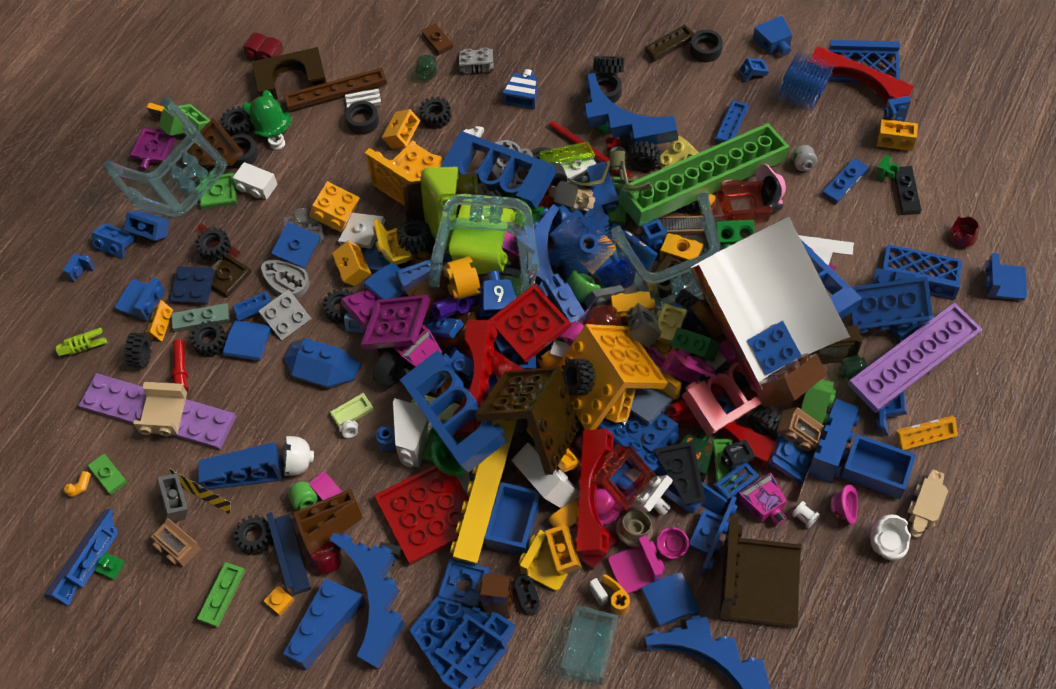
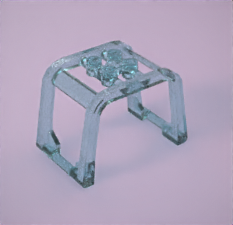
M167 96L160 103L174 118L177 117L185 126L183 130L187 136L151 173L133 170L110 160L103 164V168L134 207L170 216H180L189 211L222 176L227 164L223 156L198 131V127ZM194 142L216 164L209 174L204 167L198 164V159L187 152ZM181 157H183V163L187 165L184 169L175 165ZM169 170L172 171L171 175L179 180L180 186L190 192V195L181 204L160 179ZM194 175L202 180L197 187L195 182L190 179ZM119 176L150 183L166 204L147 199L138 190L131 187L128 188Z
M706 192L698 194L697 200L700 211L704 216L701 217V225L710 250L701 256L656 273L647 271L631 248L620 225L611 229L613 240H616L613 242L618 258L622 264H625L626 273L639 291L650 292L651 299L654 298L655 308L663 309L664 303L672 306L678 304L674 301L682 288L689 287L690 285L692 288L686 289L694 296L703 294L690 268L720 252L721 248L709 196ZM688 273V275L681 277V274ZM669 279L674 295L660 299L657 283Z
M459 194L451 197L445 203L431 257L430 286L439 287L448 235L455 228L507 231L514 234L518 242L522 293L535 284L540 264L532 212L524 201L510 197ZM458 205H471L469 219L456 218ZM503 208L517 209L514 223L501 221Z

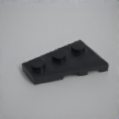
M694 442L653 449L666 474L673 480L672 484L685 506L706 502Z

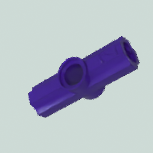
M449 294L447 298L432 303L430 307L431 314L434 316V319L440 320L459 312L466 313L470 308L479 305L480 294L460 300L454 299L453 295L450 296Z

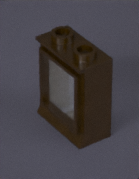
M845 326L850 336L849 338L830 344L808 355L818 354L821 363L856 361L862 344L859 326Z

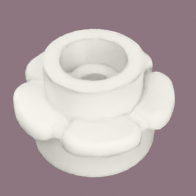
M346 420L339 427V431L342 432L345 438H352L358 433V423Z

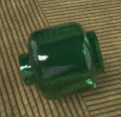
M430 55L420 56L416 60V75L422 80L433 79L437 74L436 59Z
M853 355L843 358L841 360V367H838L841 378H846L849 382L868 366L864 357L861 358L859 355Z

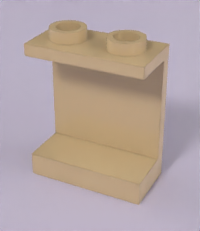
M144 382L142 389L147 397L141 421L134 420V426L139 433L144 435H150L151 433L162 436L178 435L187 396L184 386L174 383Z

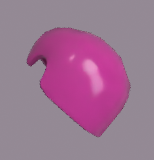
M666 528L657 537V548L664 557L677 559L686 554L689 548V539L685 532L679 528Z

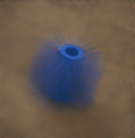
M795 54L798 56L793 57L795 59L792 60L793 62L790 63V66L788 65V69L783 77L782 86L779 87L781 89H778L781 91H778L780 93L777 94L791 95L792 98H784L816 106V103L819 102L818 99L822 97L831 71H827L828 68L825 65L822 66V64L807 61L813 58Z
M588 215L587 220L585 216H580L583 219L582 221L577 216L576 219L578 220L573 218L571 220L572 223L568 224L570 228L566 233L560 231V239L557 236L558 240H556L560 243L553 245H567L555 248H572L559 253L565 254L558 258L566 260L564 262L565 266L568 265L575 268L573 266L575 265L580 273L581 269L585 273V268L586 273H588L589 269L594 271L598 267L597 265L604 264L601 260L598 263L597 257L599 259L600 256L604 257L606 254L610 258L611 250L608 246L615 244L607 243L612 241L598 242L601 241L599 239L611 235H605L608 233L606 231L608 228H605L607 224L598 228L601 226L602 221L596 223L593 220L592 222Z

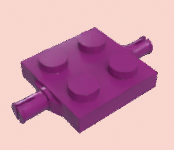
M160 127L157 129L143 128L130 154L132 159L142 161L139 169L146 171L149 163L165 165L177 139L176 134L168 135Z

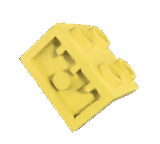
M679 135L678 141H674L661 154L659 166L662 169L699 152Z
M664 303L663 309L658 310L656 316L661 335L652 344L653 346L659 341L671 344L677 327H682L687 313L686 309Z

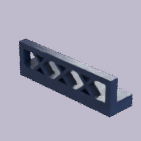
M272 512L266 514L286 588L291 597L312 590L290 515L287 514L275 518Z

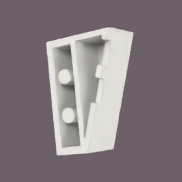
M527 443L512 459L513 463L538 492L556 506L563 508L574 502L580 495V491L558 468H556L553 475H545L536 446L534 447Z

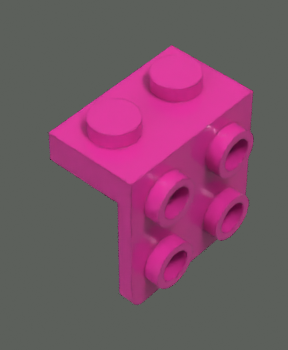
M671 348L660 368L663 372L690 384L693 382L697 383L701 374L713 379L718 377L714 372L715 368L706 364L707 361L699 356L693 358L689 352L683 349L677 351Z
M647 535L639 538V547H634L609 557L608 561L617 583L624 588L627 594L638 591L642 587L663 578V572H665L661 559L657 560L655 555L657 553L653 541L649 542Z

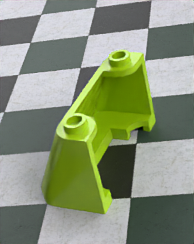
M458 167L425 168L421 172L420 179L425 224L428 223L430 234L441 250L450 255L449 245L456 220L453 218V213H443V209H451L455 206L456 186L459 175Z
M474 200L463 201L449 245L453 261L471 257L473 262L470 263L471 268H476L477 274H487L491 271L503 272L504 266L507 263V255L502 250V244L507 226L514 228L518 222L517 213H514L509 208Z

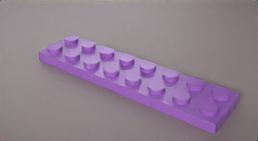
M953 303L930 320V324L922 326L848 382V385L876 413L979 335L983 329L956 303Z
M96 373L79 407L82 410L133 424L134 420L141 421L147 396L142 386ZM186 399L178 435L170 434V436L221 450L236 419V415L229 411Z

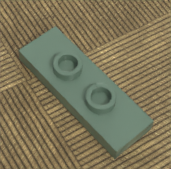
M227 303L172 313L174 332L195 329L197 324L202 326L201 322L203 321L205 324L210 320L212 324L213 321L217 322V324L230 322L229 306Z

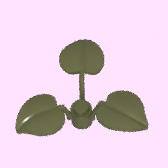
M610 151V161H606V167L600 180L580 183L568 178V181L572 184L582 187L601 185L604 183L609 167L612 166V170H619L620 179H612V182L625 183L626 187L621 186V189L629 191L652 190V185L649 181L639 186L629 184L639 178L636 175L627 178L625 151Z

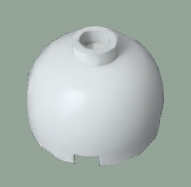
M286 436L283 461L286 466L283 467V475L297 476L308 469L309 463H313L314 451H310L309 444L301 437Z

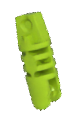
M97 328L65 339L64 343L56 346V352L58 356L65 354L73 355L106 344L107 340L102 337L91 341L90 338L98 336L103 332L102 328Z

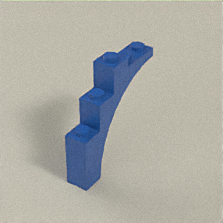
M595 73L588 74L589 81L586 82L587 92H591V95L588 96L589 103H585L586 111H583L584 120L589 122L590 128L607 125L608 132H612L613 138L630 135L631 142H638V144L639 141H643V143L648 141V144L653 143L654 145L678 141L674 116L648 117L626 111L611 102L602 92L597 83Z
M605 162L587 167L588 182L597 181L602 178L606 167ZM607 172L603 184L590 186L595 202L593 209L586 211V220L587 215L590 217L597 210L604 213V211L611 212L618 207V196L609 172ZM606 221L603 225L607 224L605 228H608L609 224L608 221ZM555 247L548 250V256L556 249Z
M554 204L550 209L545 208L540 215L542 218L540 222L535 221L531 228L527 226L524 231L519 230L513 238L516 240L513 247L527 257L522 264L524 267L522 270L523 276L536 284L546 297L548 293L542 284V280L548 279L554 289L557 288L552 279L554 274L549 262L547 248L549 229L554 216L559 210Z
M334 532L330 540L353 559L362 574L368 593V626L357 656L380 669L405 625V622L401 620L402 615L393 610L388 612L400 592L396 587L397 582L388 577L385 578L396 558L391 554L392 550L384 545H381L380 548L373 545L370 550L368 546L360 542L358 545L351 542L352 538L344 533L338 535Z
M692 616L686 620L684 630L682 628H674L668 633L652 632L645 637L646 652L667 650L686 653L713 665L737 689H771L763 659L748 658L741 663L735 638L723 636L713 641L707 617Z

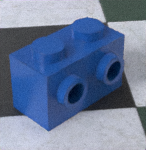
M135 210L126 213L124 230L138 236L147 237L152 241H159V239L167 237L170 220L141 210Z

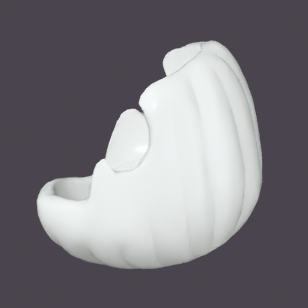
M893 514L885 515L878 519L872 527L870 534L871 545L874 551L890 561L903 558L908 552L911 534L907 529L908 522L904 518Z

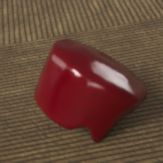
M958 216L948 233V239L960 247H970L978 240L980 225L973 217Z
M330 541L312 554L308 552L312 568L319 574H328L336 571L342 562L341 548Z

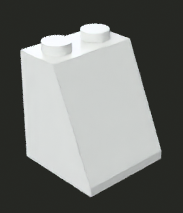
M395 398L393 401L395 445L400 462L407 467L415 466L419 468L422 462L421 457L430 435L429 430L433 426L418 405Z

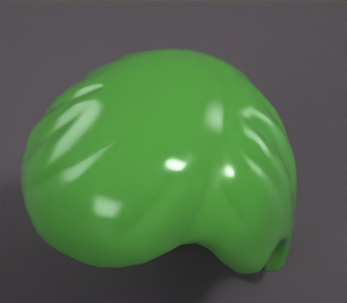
M576 270L571 272L566 282L579 303H584L593 290L601 289L591 277L583 273H577Z

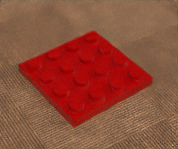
M434 465L374 495L409 565L458 540L459 533H455L458 521H463L465 514L461 513L464 501H469V498L459 480L453 474L451 476L444 474L443 471H440Z

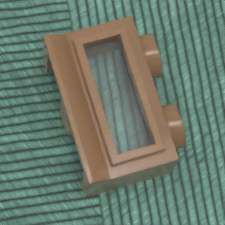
M795 407L783 410L777 432L783 435L786 440L796 444L799 449L810 451L817 449L825 426L800 408Z
M169 518L151 536L154 541L152 545L159 552L164 550L168 554L166 557L174 565L178 562L184 567L201 550L196 541Z

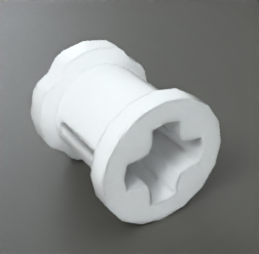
M804 501L792 513V516L798 517L806 524L808 529L820 515L818 512L814 513L809 509Z

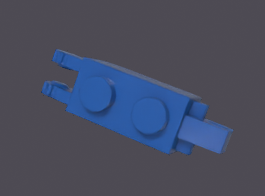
M558 274L552 275V279L557 287L555 289L548 279L542 280V284L548 293L547 298L569 322H577L584 325L586 323L584 318L587 315L568 283L564 284Z

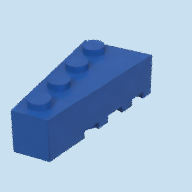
M838 399L835 400L808 475L832 483L834 476H839L842 466L838 464L840 459L844 460L848 449L845 448L846 442L851 443L854 435L851 428L852 426L856 427L860 415H857L859 407Z
M275 442L199 460V484L207 490L283 481V459Z
M325 578L283 653L287 661L307 670L326 649L325 647L328 643L336 638L343 626L351 621L358 609L366 604L363 595Z

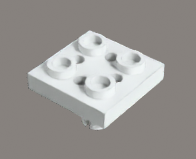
M668 475L645 478L640 483V489L637 493H634L628 499L629 503L625 509L628 512L640 511L643 513L650 512L654 508L661 516L665 515L668 512L666 509L670 510V505L661 496L673 480Z

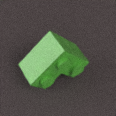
M191 104L163 108L159 127L168 135L184 133L192 140L210 119Z
M821 379L806 391L801 410L819 423L826 425L829 418V413H826L828 406L832 407L836 390L833 389V382Z

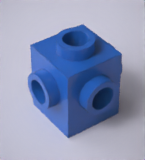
M656 219L643 224L640 240L652 250L662 248L667 231L662 226L660 220Z

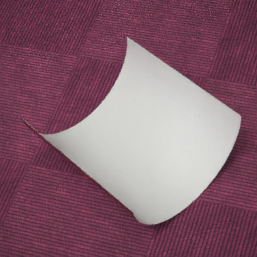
M789 217L721 250L690 268L752 391L763 390L759 382L779 370L777 369L766 375L747 339L768 329L769 326L783 321L801 355L810 354L850 337Z

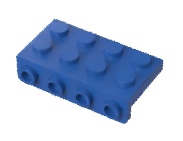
M928 276L851 287L862 297L856 310L851 312L853 326L858 325L860 332H868L870 327H877L878 330L890 329L889 325L897 324V328L907 327L909 322H917V325L930 324L929 320L933 319Z

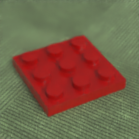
M536 284L532 285L489 319L525 363L571 327V323Z

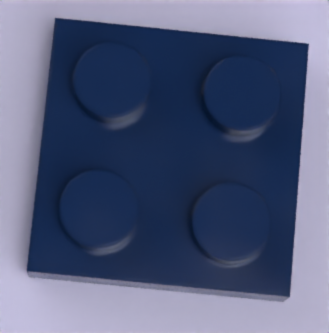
M177 266L170 301L178 304L208 305L214 276L213 268Z

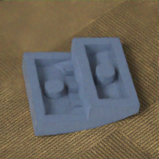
M636 388L630 412L651 425L661 412L665 413L669 405L673 404L675 400L659 389Z

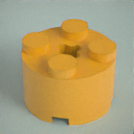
M471 257L451 261L443 266L444 275L448 277L450 282L447 288L450 296L453 295L454 299L460 300L480 294L478 290L480 283L476 268H471L470 263L473 262Z

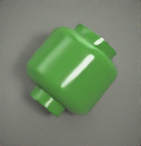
M308 482L295 483L288 492V498L293 508L297 511L317 503L318 500L316 492Z

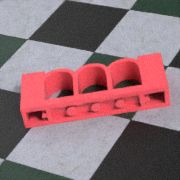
M735 362L723 374L718 373L717 379L709 378L706 382L702 381L699 384L693 382L686 387L687 391L682 395V398L707 436H710L762 404L759 396L747 401L735 383L733 371L743 373L738 362ZM715 383L722 386L737 409L726 415L712 394L711 384Z

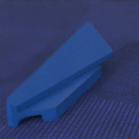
M105 509L45 591V596L69 606L77 587L83 588L98 566V561L102 555H105L118 535L117 528L114 527L112 514L114 512L112 509Z

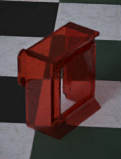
M735 179L721 182L717 197L725 221L765 220L768 222L774 209L772 206H765L760 191L764 184L763 181L741 183L740 180ZM752 196L756 208L733 211L730 198Z
M615 445L605 456V465L593 477L591 483L604 487L616 501L613 505L615 511L628 512V506L656 475L632 446ZM627 459L640 476L622 494L610 478Z

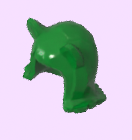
M265 90L262 96L254 99L252 103L242 104L244 111L250 115L252 124L257 128L256 131H253L255 135L272 138L285 132L292 123L290 114L288 112L283 113L281 106L268 90Z
M431 427L429 434L432 438L431 450L435 466L449 476L452 474L453 476H458L467 472L458 463L434 427ZM452 435L458 444L464 440Z

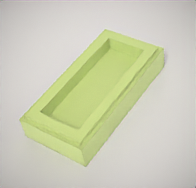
M362 393L334 409L330 414L338 427H340L344 421H356L372 412L374 408L365 394Z

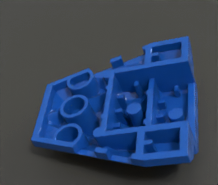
M436 597L411 627L410 632L445 685L451 689H472V687L477 688L482 684L505 655L508 649L506 644L512 638L516 626L498 613L482 612L480 608L473 607L471 609L463 607L461 603Z

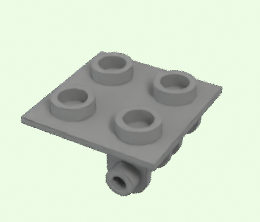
M464 49L460 51V72L464 74L472 73L473 65V71L476 73L475 65H478L479 73H481L480 64H482V72L494 70L493 49Z
M289 289L259 310L263 321L270 325L281 341L312 319Z

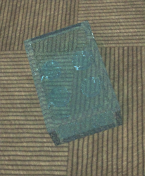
M576 605L560 666L561 675L599 685L604 684L618 627L619 615Z

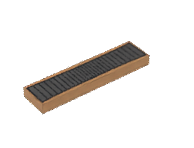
M734 215L660 217V222L666 228L667 234L673 235L715 234L717 221H734Z

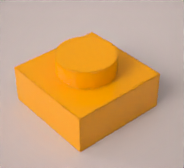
M278 585L264 600V603L281 616L295 600Z

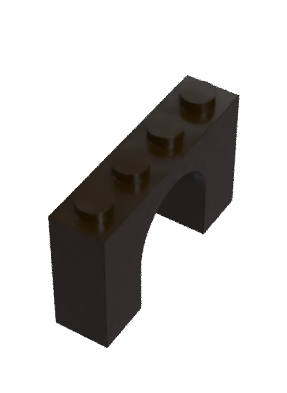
M318 47L252 62L259 96H262L263 92L268 90L273 98L277 100L276 80L282 73L289 70L304 72L308 77L310 87L327 83Z

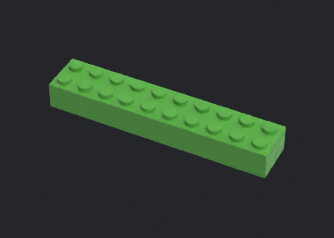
M767 123L629 183L633 186H639L649 181L652 185V190L629 191L620 189L618 202L639 227L755 175L758 167L762 164L772 167L784 162L790 146Z

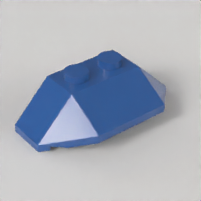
M308 338L292 342L284 356L292 377L326 388L354 381L361 367L359 361L341 348Z

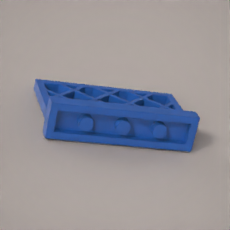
M830 40L829 51L843 55L848 59L852 55L861 58L858 61L859 63L864 61L870 68H874L884 74L890 69L895 73L894 78L900 80V42ZM875 56L878 60L873 64L867 58ZM887 56L895 57V61L890 64L884 58ZM880 62L887 66L883 71L876 67ZM829 77V81L835 82H861L859 80L852 79L849 77Z
M887 244L882 269L915 274V278L928 276L930 295L955 300L960 289L961 259ZM890 251H891V252H896V253H898L900 256L894 258V257L890 254ZM909 256H915L919 260L913 262ZM904 259L908 264L902 266L898 261ZM928 260H934L937 264L932 266ZM923 263L926 269L921 270L917 265ZM894 264L897 268H892L888 266ZM947 264L957 265V268L951 270ZM941 267L946 273L940 274L936 269ZM910 268H912L915 272H911V271H907V270L910 269ZM929 272H931L934 276H930V275H926V274L929 273ZM948 276H950L953 280H949V279H945V278L948 277Z

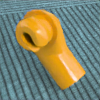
M82 471L78 483L74 485L67 484L64 487L65 494L75 497L87 489L91 474Z

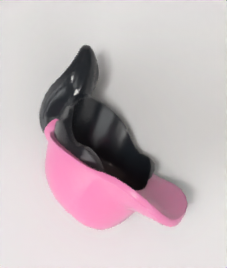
M762 164L758 167L755 176L762 200L768 204L765 206L764 211L778 212L783 209L782 197L786 190L785 181L780 174L774 173L767 164Z

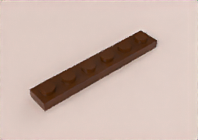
M378 68L284 94L288 110L292 111L339 98L346 94L386 85L387 80L383 69Z

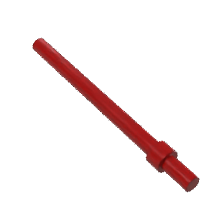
M550 122L549 127L599 161L605 162V164L606 161H610L609 158L556 122ZM612 166L609 167L615 174H620L619 170H612ZM626 170L627 178L633 177V174Z

